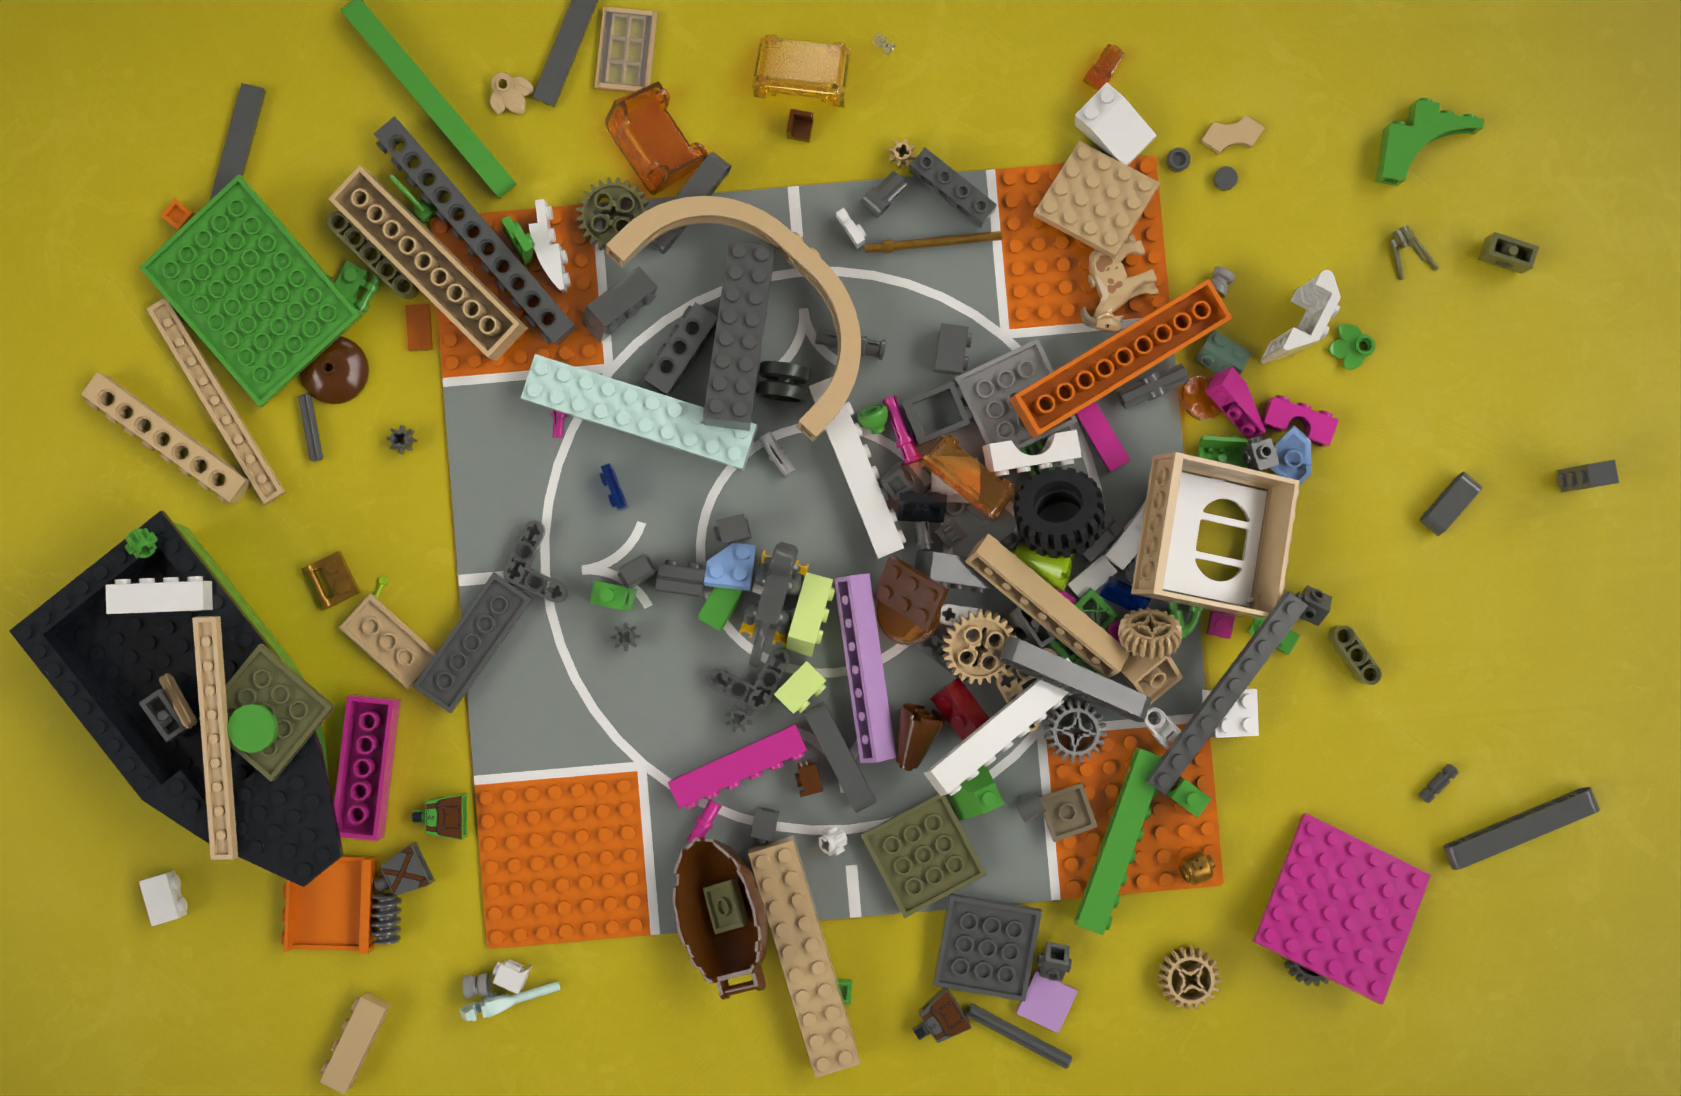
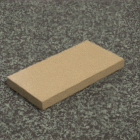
M372 593L339 626L341 631L407 690L418 680L437 653Z

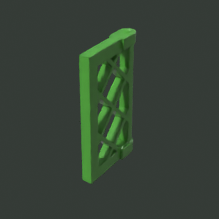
M1092 588L1074 604L1082 612H1095L1096 624H1098L1099 612H1105L1109 617L1099 625L1103 629H1106L1119 617ZM1090 598L1095 601V609H1083V605ZM1053 640L1049 643L1063 659L1068 657L1073 662L1078 657L1074 652L1069 655L1061 641Z

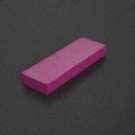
M1096 401L1075 413L1109 473L1131 461Z

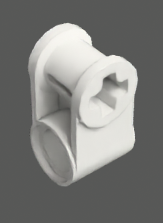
M943 604L937 620L942 624L954 626L952 620L959 623L961 621L960 614L967 618L968 610L973 615H976L978 608ZM949 608V612L953 613V616L948 617L947 621H945L946 618L942 616V612L947 611Z
M1149 706L1145 722L1142 723L1152 733L1156 741L1167 750L1169 748L1168 745L1177 738L1181 730L1162 710ZM1156 711L1157 720L1154 723H1149L1148 715Z

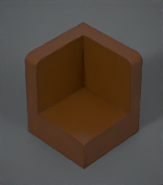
M790 109L786 131L787 139L810 143L814 122L812 112Z

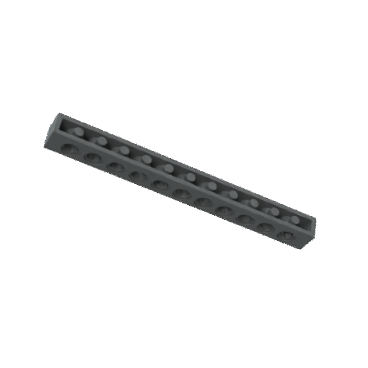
M395 116L374 133L379 140L376 142L377 146L385 154L389 151L394 157L390 161L399 171L404 169L407 172L408 176L406 179L414 188L420 187L423 191L421 197L429 206L433 203L438 208L435 213L444 223L446 221L450 222L453 226L450 229L451 232L459 240L463 238L468 243L465 248L473 257L478 255L483 262L480 265L489 275L492 272L498 278L495 283L503 292L508 290L513 297L510 300L518 309L524 308L528 313L525 318L533 327L538 325L543 330L540 335L548 344L553 342L558 346L578 329ZM399 143H405L401 151H396V146ZM414 160H419L420 163L418 167L413 169L410 168V165ZM434 177V183L430 186H425L427 178ZM449 194V200L446 203H440L441 196ZM464 211V217L456 221V213ZM478 228V236L470 238L471 230ZM488 246H494V252L491 255L484 254ZM503 263H509L508 271L500 273V266ZM518 280L524 281V287L521 290L514 289V284ZM534 297L539 298L538 306L530 308L529 301ZM547 315H554V322L551 325H544V318Z

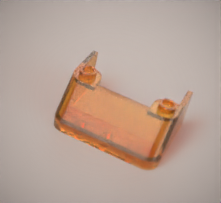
M942 434L917 467L920 469L923 466L987 516V523L994 522L1016 492L1013 490L1015 486L1006 478L1002 480L958 446L960 442L954 436Z

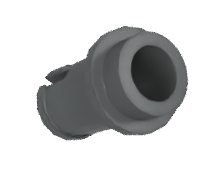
M929 521L914 523L917 536V544L915 546L918 547L919 551L931 550L934 542L931 541Z

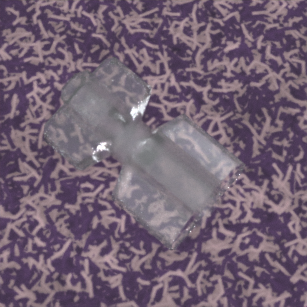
M878 32L871 43L877 48L883 47V52L890 55L895 48V44L891 41L886 43V37Z

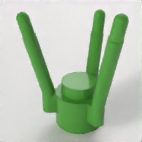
M391 174L389 176L395 185L414 204L412 208L414 212L410 209L408 210L420 222L426 224L431 218L435 217L436 206L433 203L429 206L423 200L417 201L394 175Z

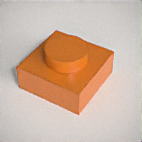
M174 198L160 216L179 230L195 214Z

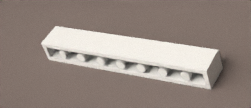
M833 377L809 386L815 403L825 393ZM848 401L825 430L876 556L879 559L904 549L903 544L906 543V539L902 530L897 531L894 522L898 521L893 508L888 509L885 502L889 500L884 487H879L877 479L880 478L876 466L871 467L868 460V458L872 457L867 444L862 445L860 436H863L859 424L853 423L851 415L854 414V411Z
M1040 679L1035 680L923 774L940 796L954 795L962 788L960 784L964 780L970 781L979 774L978 769L983 764L986 767L997 759L995 754L1000 750L1002 752L1008 750L1014 744L1012 742L1013 739L1017 736L1021 738L1031 730L1029 726L1032 723L1038 724L1048 716L1046 712L1050 708L1053 710L1064 703L1063 697L1067 694L1069 696L1073 694Z

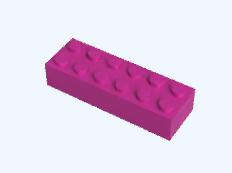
M357 694L347 696L334 801L340 837L378 841L385 836L401 699Z

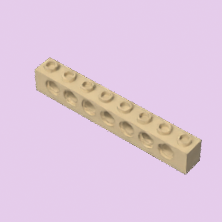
M97 372L81 393L82 396L88 399L86 403L96 410L102 409L106 412L105 417L116 424L119 422L124 425L123 430L133 437L137 435L142 438L143 441L141 443L151 450L157 449L162 453L160 455L161 458L171 464L175 462L180 466L179 471L188 477L193 475L198 479L197 484L206 490L212 489L217 493L216 497L222 502L238 504L252 485L246 475L108 375ZM111 395H113L114 401L111 405H109L108 399ZM132 408V416L127 418L126 413L128 409ZM150 421L151 428L146 432L145 425ZM166 435H169L170 441L167 445H164L163 439ZM187 448L188 456L183 459L182 451ZM205 461L207 468L204 472H201L200 465ZM221 475H224L225 483L220 486L218 479Z

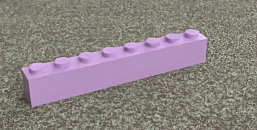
M870 573L834 578L860 763H876L896 758Z

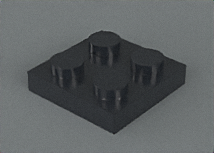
M915 491L900 492L897 520L943 523L947 495L939 492H930L928 494Z

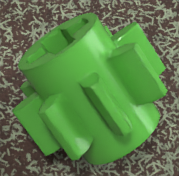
M147 528L135 529L125 538L128 543L125 545L126 550L130 555L134 554L137 559L139 557L147 558L157 549L155 542L158 539L153 532L149 533Z

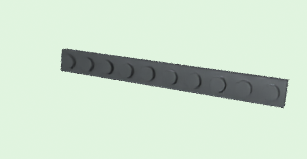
M1285 592L1145 780L1165 795L1169 792L1308 607L1307 604L1291 592Z

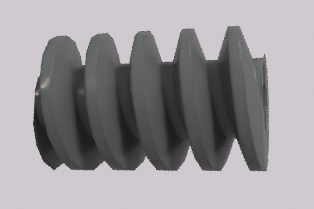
M389 893L372 895V898L378 900V903L372 904L371 907L378 909V912L371 914V917L377 918L378 921L371 923L372 927L377 928V931L370 933L371 936L377 937V940L371 943L393 944L401 940V937L396 934L401 931V927L396 925L401 922V917L397 916V914L402 912V909L396 906L402 903V899L396 897L398 895L394 896Z

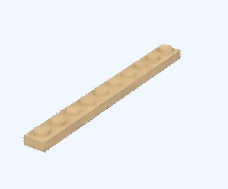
M166 298L148 307L146 310L263 504L267 505L284 495L286 491L175 308Z
M220 616L194 617L192 620L211 860H233L238 857L228 734Z

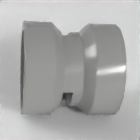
M1216 266L1212 272L1213 278L1210 281L1219 296L1225 298L1228 293V285L1234 282L1236 275L1223 267Z
M481 973L479 976H473L472 974L464 975L463 994L465 999L473 998L475 995H480L481 997L490 996L491 980L489 973Z

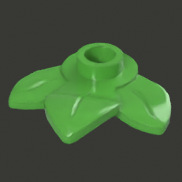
M1339 325L1338 332L1341 338L1333 342L1328 351L1334 357L1344 359L1345 369H1355L1362 365L1365 357L1373 353L1375 342L1369 335L1362 334L1355 325ZM1360 342L1366 345L1365 350L1359 348Z

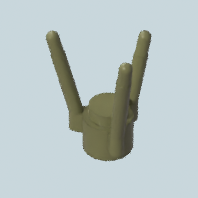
M1409 225L1392 233L1394 239L1390 241V244L1394 251L1400 280L1404 279L1398 246L1404 249L1411 245L1421 261L1426 259L1434 270H1438V266L1418 241Z

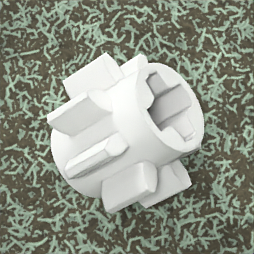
M834 826L832 828L827 827L821 831L823 836L818 838L819 847L824 853L829 854V856L833 854L837 856L845 851L843 846L847 845V836L842 829Z

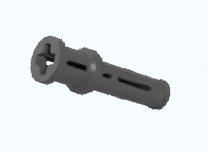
M818 329L815 344L838 348L837 333ZM861 336V356L865 354L882 360L886 340L876 341L868 339L867 336Z

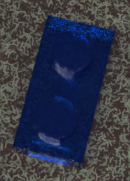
M610 463L601 466L602 473L599 475L603 485H608L611 494L608 495L612 507H617L619 511L629 508L613 466Z
M1109 576L1099 594L1100 597L1130 611H1138L1139 608L1145 610L1151 601L1149 597L1131 594V585L1112 576Z

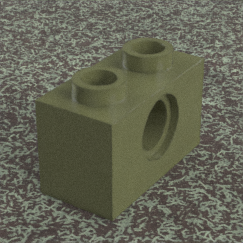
M1494 232L1484 239L1478 260L1522 274L1533 268L1539 246Z

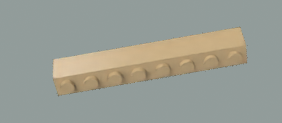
M989 533L975 545L965 560L968 565L1100 675L1109 679L1121 671L1131 652H1126L1125 647H1122L1121 643L1108 634L1105 629L1096 624L1087 614L1078 609L1069 599L1060 594L1051 584L1041 578L1033 569L1029 568Z

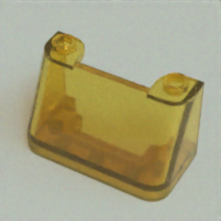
M767 34L764 38L760 39L752 85L754 97L765 98L766 93L771 92L772 96H776V93L821 98V102H826V98H828V100L833 101V106L844 108L851 50L846 47V44L835 42L831 45L780 39L776 35Z

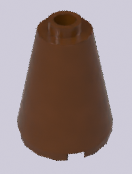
M912 703L901 705L899 712L896 762L900 764L899 767L907 771H912L919 767L945 722V717L939 712L932 709L930 713L924 710L925 706Z

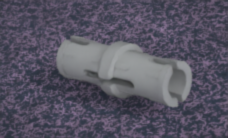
M771 432L758 439L770 455V461H774L784 478L796 471V468H794L785 455L786 450L779 446Z

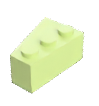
M806 572L785 650L812 657L815 644H820L824 631L820 630L821 622L826 623L829 609H826L827 601L832 602L835 588L831 587L833 579Z

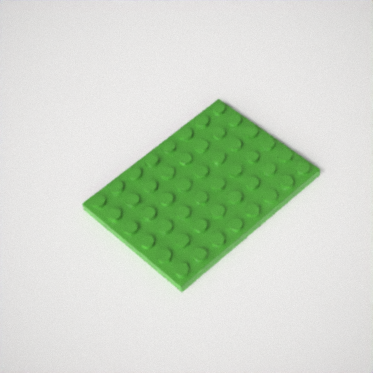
M239 174L139 267L259 407H264L363 316L245 178Z

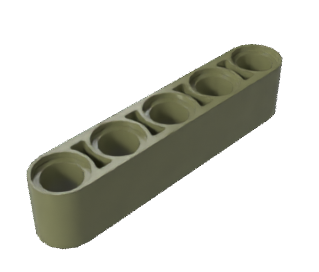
M336 211L328 216V227L396 294L407 300L417 296L419 289L342 212ZM344 219V226L337 229L338 221ZM361 235V241L353 245L354 237ZM377 251L376 259L369 261L370 253ZM389 267H393V274L391 276L386 277V269ZM407 282L410 283V289L402 293V285Z

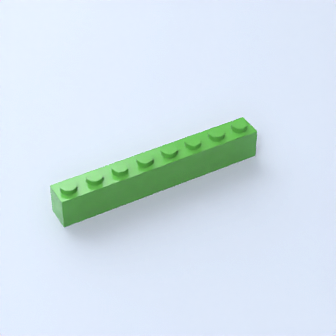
M1139 747L1135 748L1074 919V923L1079 927L1103 935L1105 930H1109L1112 917L1110 915L1112 909L1117 908L1120 900L1118 892L1120 887L1124 886L1127 881L1128 873L1126 870L1128 864H1132L1135 859L1136 851H1134L1136 842H1140L1144 833V829H1142L1143 822L1148 820L1151 814L1152 807H1150L1152 797L1156 798L1159 791L1145 780L1162 758L1158 754Z

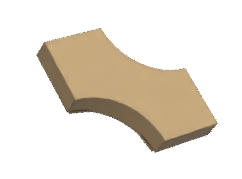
M1247 115L1239 122L1231 125H1223L1214 121L1200 142L1217 154H1220L1225 148L1232 145H1242L1251 148L1265 127Z

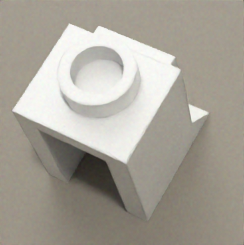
M511 959L504 960L503 963L498 961L492 975H495L493 983L519 994L525 985L532 966L523 968L524 965Z

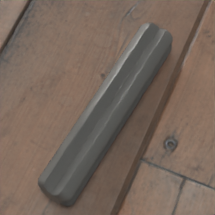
M302 394L298 396L309 460L316 462L323 459L313 400L310 394Z

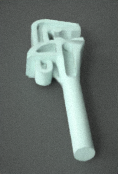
M556 981L514 995H508V993L497 995V992H494L483 1000L462 1006L459 1011L461 1018L467 1022L471 1020L476 1021L477 1013L482 1012L483 1018H490L517 1003L561 989L559 982Z

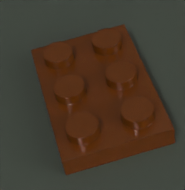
M890 556L873 597L928 632L933 630L949 589L898 557Z

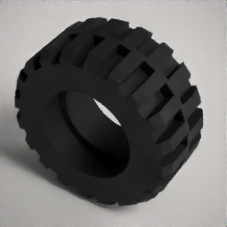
M1055 467V470L1044 469L1041 474L1037 475L1035 473L1032 475L1029 482L1025 481L1020 486L1021 490H1018L1015 495L1013 510L1019 537L1031 551L1036 549L1037 554L1041 556L1048 554L1050 558L1057 559L1058 556L1062 555L1064 558H1069L1074 553L1079 555L1084 552V548H1091L1095 544L1094 539L1098 540L1102 535V529L1105 527V509L1102 492L1097 487L1094 479H1088V475L1082 471L1077 473L1076 469L1069 467L1067 470L1062 469V467ZM1056 502H1069L1080 508V511L1073 518L1064 522H1049L1039 517L1040 512L1045 507Z

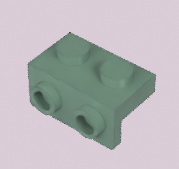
M1213 330L1208 334L1194 360L1214 373L1233 367L1240 375L1252 353L1216 330Z

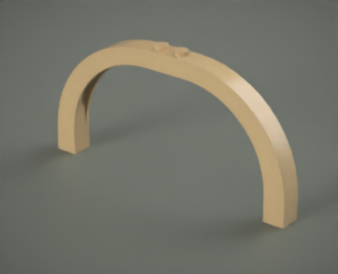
M693 196L675 199L659 204L634 218L606 244V254L622 268L651 241L666 232L692 224H722L742 229L755 235L768 245L775 246V251L816 288L828 306L835 324L838 355L833 378L827 390L796 425L802 433L814 442L835 419L848 399L856 381L861 358V334L855 307L843 283L835 272L820 258L819 252L812 247L809 248L797 232H792L765 211L750 204L724 197Z

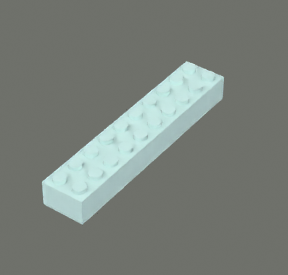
M537 354L534 355L521 395V399L526 402L743 471L758 429L757 424L751 423L750 431L704 425V407Z

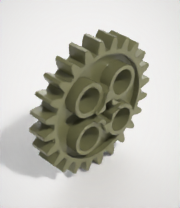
M610 177L607 179V184H603L599 180V187L596 188L594 185H590L591 193L584 191L587 197L586 200L579 199L583 207L576 208V210L582 216L576 217V220L583 224L578 228L580 231H586L583 237L585 240L591 238L589 243L592 246L598 242V249L600 251L619 233L618 228L621 224H628L632 221L624 216H634L636 218L650 209L644 208L649 204L648 199L642 200L645 196L644 192L637 193L638 186L636 184L630 188L629 180H626L623 185L619 177H617L615 183L612 182ZM603 198L610 199L606 207L599 206V201ZM625 201L633 203L629 210L621 209ZM595 211H600L601 213H604V214H597V215H595L594 212H595ZM614 211H616L619 216H615L612 220L609 215H613ZM600 220H604L607 223L606 227L602 230L595 228L596 223Z

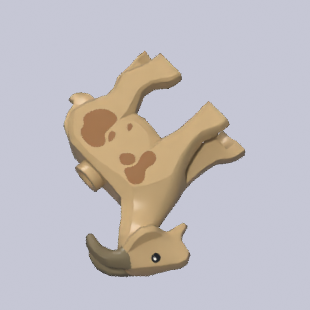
M1134 234L1128 236L1115 259L1096 249L1089 255L1088 270L1090 275H1088V281L1092 288L1096 287L1101 299L1093 317L1088 314L1085 306L1082 308L1080 317L1086 326L1099 331L1119 332L1121 330L1120 320L1124 316L1115 317L1113 315L1114 311L1133 297L1141 294L1156 295L1159 293L1154 282H1157V278L1153 269L1136 276L1127 277L1125 268L1121 263L1127 255L1141 256L1146 253L1141 240L1136 241Z

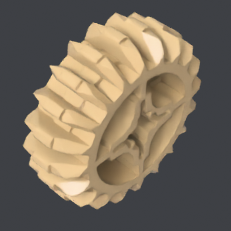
M1149 607L1147 610L1139 608L1138 611L1131 610L1130 614L1124 615L1119 624L1118 636L1121 646L1125 647L1126 652H1132L1133 656L1140 655L1142 659L1150 657L1151 660L1154 657L1162 659L1163 655L1170 657L1171 653H1176L1177 648L1180 647L1182 627L1179 620H1176L1174 615H1168L1167 611L1160 612L1158 608L1151 610Z
M1180 946L1179 954L1171 950L1173 957L1170 959L1168 956H1164L1167 964H1159V967L1164 972L1157 973L1158 978L1164 979L1158 982V986L1164 988L1161 992L1162 995L1168 996L1167 1000L1169 1003L1175 1002L1177 1008L1182 1007L1184 1004V1008L1190 1010L1192 1004L1197 1010L1199 1009V1002L1207 1006L1208 1004L1205 999L1209 997L1211 1000H1214L1215 997L1211 992H1219V988L1214 985L1221 983V979L1216 977L1220 970L1214 968L1217 962L1214 959L1210 960L1211 955L1208 952L1203 954L1201 948H1197L1194 952V947L1188 946L1186 952L1184 947ZM1184 961H1197L1195 964L1192 963L1189 967H1182L1181 965H1179ZM1205 967L1206 981L1203 986L1199 979L1203 973L1201 970ZM1175 970L1179 978L1176 982L1177 986L1173 989L1172 974ZM1181 972H1184L1186 975L1192 976L1196 984H1194L1192 981L1186 980L1185 976ZM1189 989L1198 990L1197 993L1192 995H1182L1183 992L1186 993Z

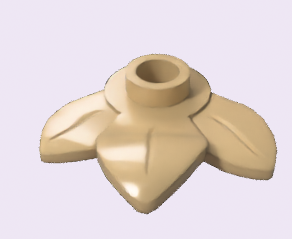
M498 73L491 81L493 93L490 103L497 114L502 113L505 108L513 113L524 114L526 106L524 96L532 94L534 88L523 77L512 78L507 73ZM500 80L507 82L506 88L502 89L499 87L498 83Z

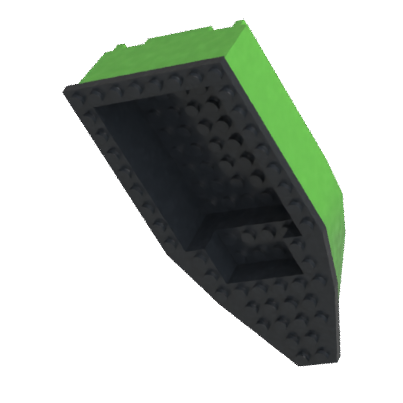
M159 511L138 528H147L149 533L153 532L158 539L155 542L157 549H155L151 556L147 558L139 557L137 559L134 554L130 555L125 548V545L128 543L124 539L9 630V632L141 800L209 843L192 618L200 616H220L225 686L259 644H264L302 678L303 676L291 657L188 527L172 522L165 511ZM203 576V581H212L213 610L106 614V585L115 584L117 579H131V584H136L142 578H155V583H162L163 578L179 577V582H187V577ZM165 673H170L174 677L197 719V724L192 726L191 730L173 742H166L139 704V702L157 690L163 689L159 678L164 676ZM320 725L277 779L272 782L230 747L238 857L305 887L344 856L329 784L326 746L322 726Z

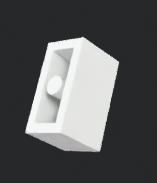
M175 870L139 881L151 926L187 915V901L182 897L180 890L181 880L176 875Z

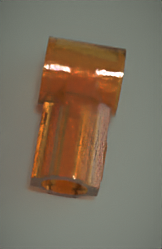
M1108 44L1096 64L1093 63L1087 72L1083 82L1099 91L1106 83L1110 82L1113 72L1125 54L1118 46Z

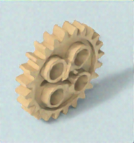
M977 609L976 615H973L968 610L967 618L960 614L961 621L958 623L952 620L955 627L953 629L946 628L950 635L942 637L948 643L941 646L942 650L947 652L942 655L944 660H949L946 666L948 669L953 668L951 672L954 676L959 674L961 681L967 677L970 684L976 679L978 684L981 685L983 678L988 683H991V676L993 675L1000 679L998 672L1007 673L1005 669L1006 664L999 660L1007 637L1017 638L1015 634L1011 633L1013 631L1012 626H1006L1008 621L1005 618L1000 620V615L997 612L992 616L991 611L988 609L984 615L980 609ZM986 627V630L984 631L982 636V629ZM976 629V634L973 637H966L969 630ZM999 634L995 642H989L991 635ZM981 643H982L984 646H983V647H979V648H978V651H977L975 647H976V646H980ZM970 651V656L967 659H960L963 652ZM992 656V661L989 664H982L985 657Z

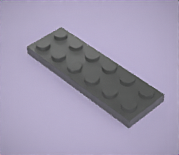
M493 572L413 687L449 713H453L533 599Z

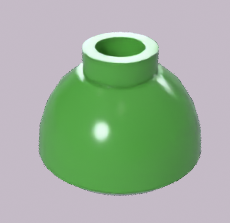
M882 404L872 405L860 411L856 418L859 424L865 429L870 430L872 434H879L885 430L884 425L888 418V410Z

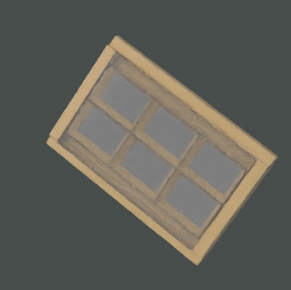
M603 7L595 89L635 94L650 93L658 12Z

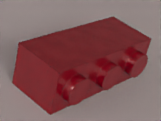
M959 677L942 687L930 698L962 741L989 719V716Z

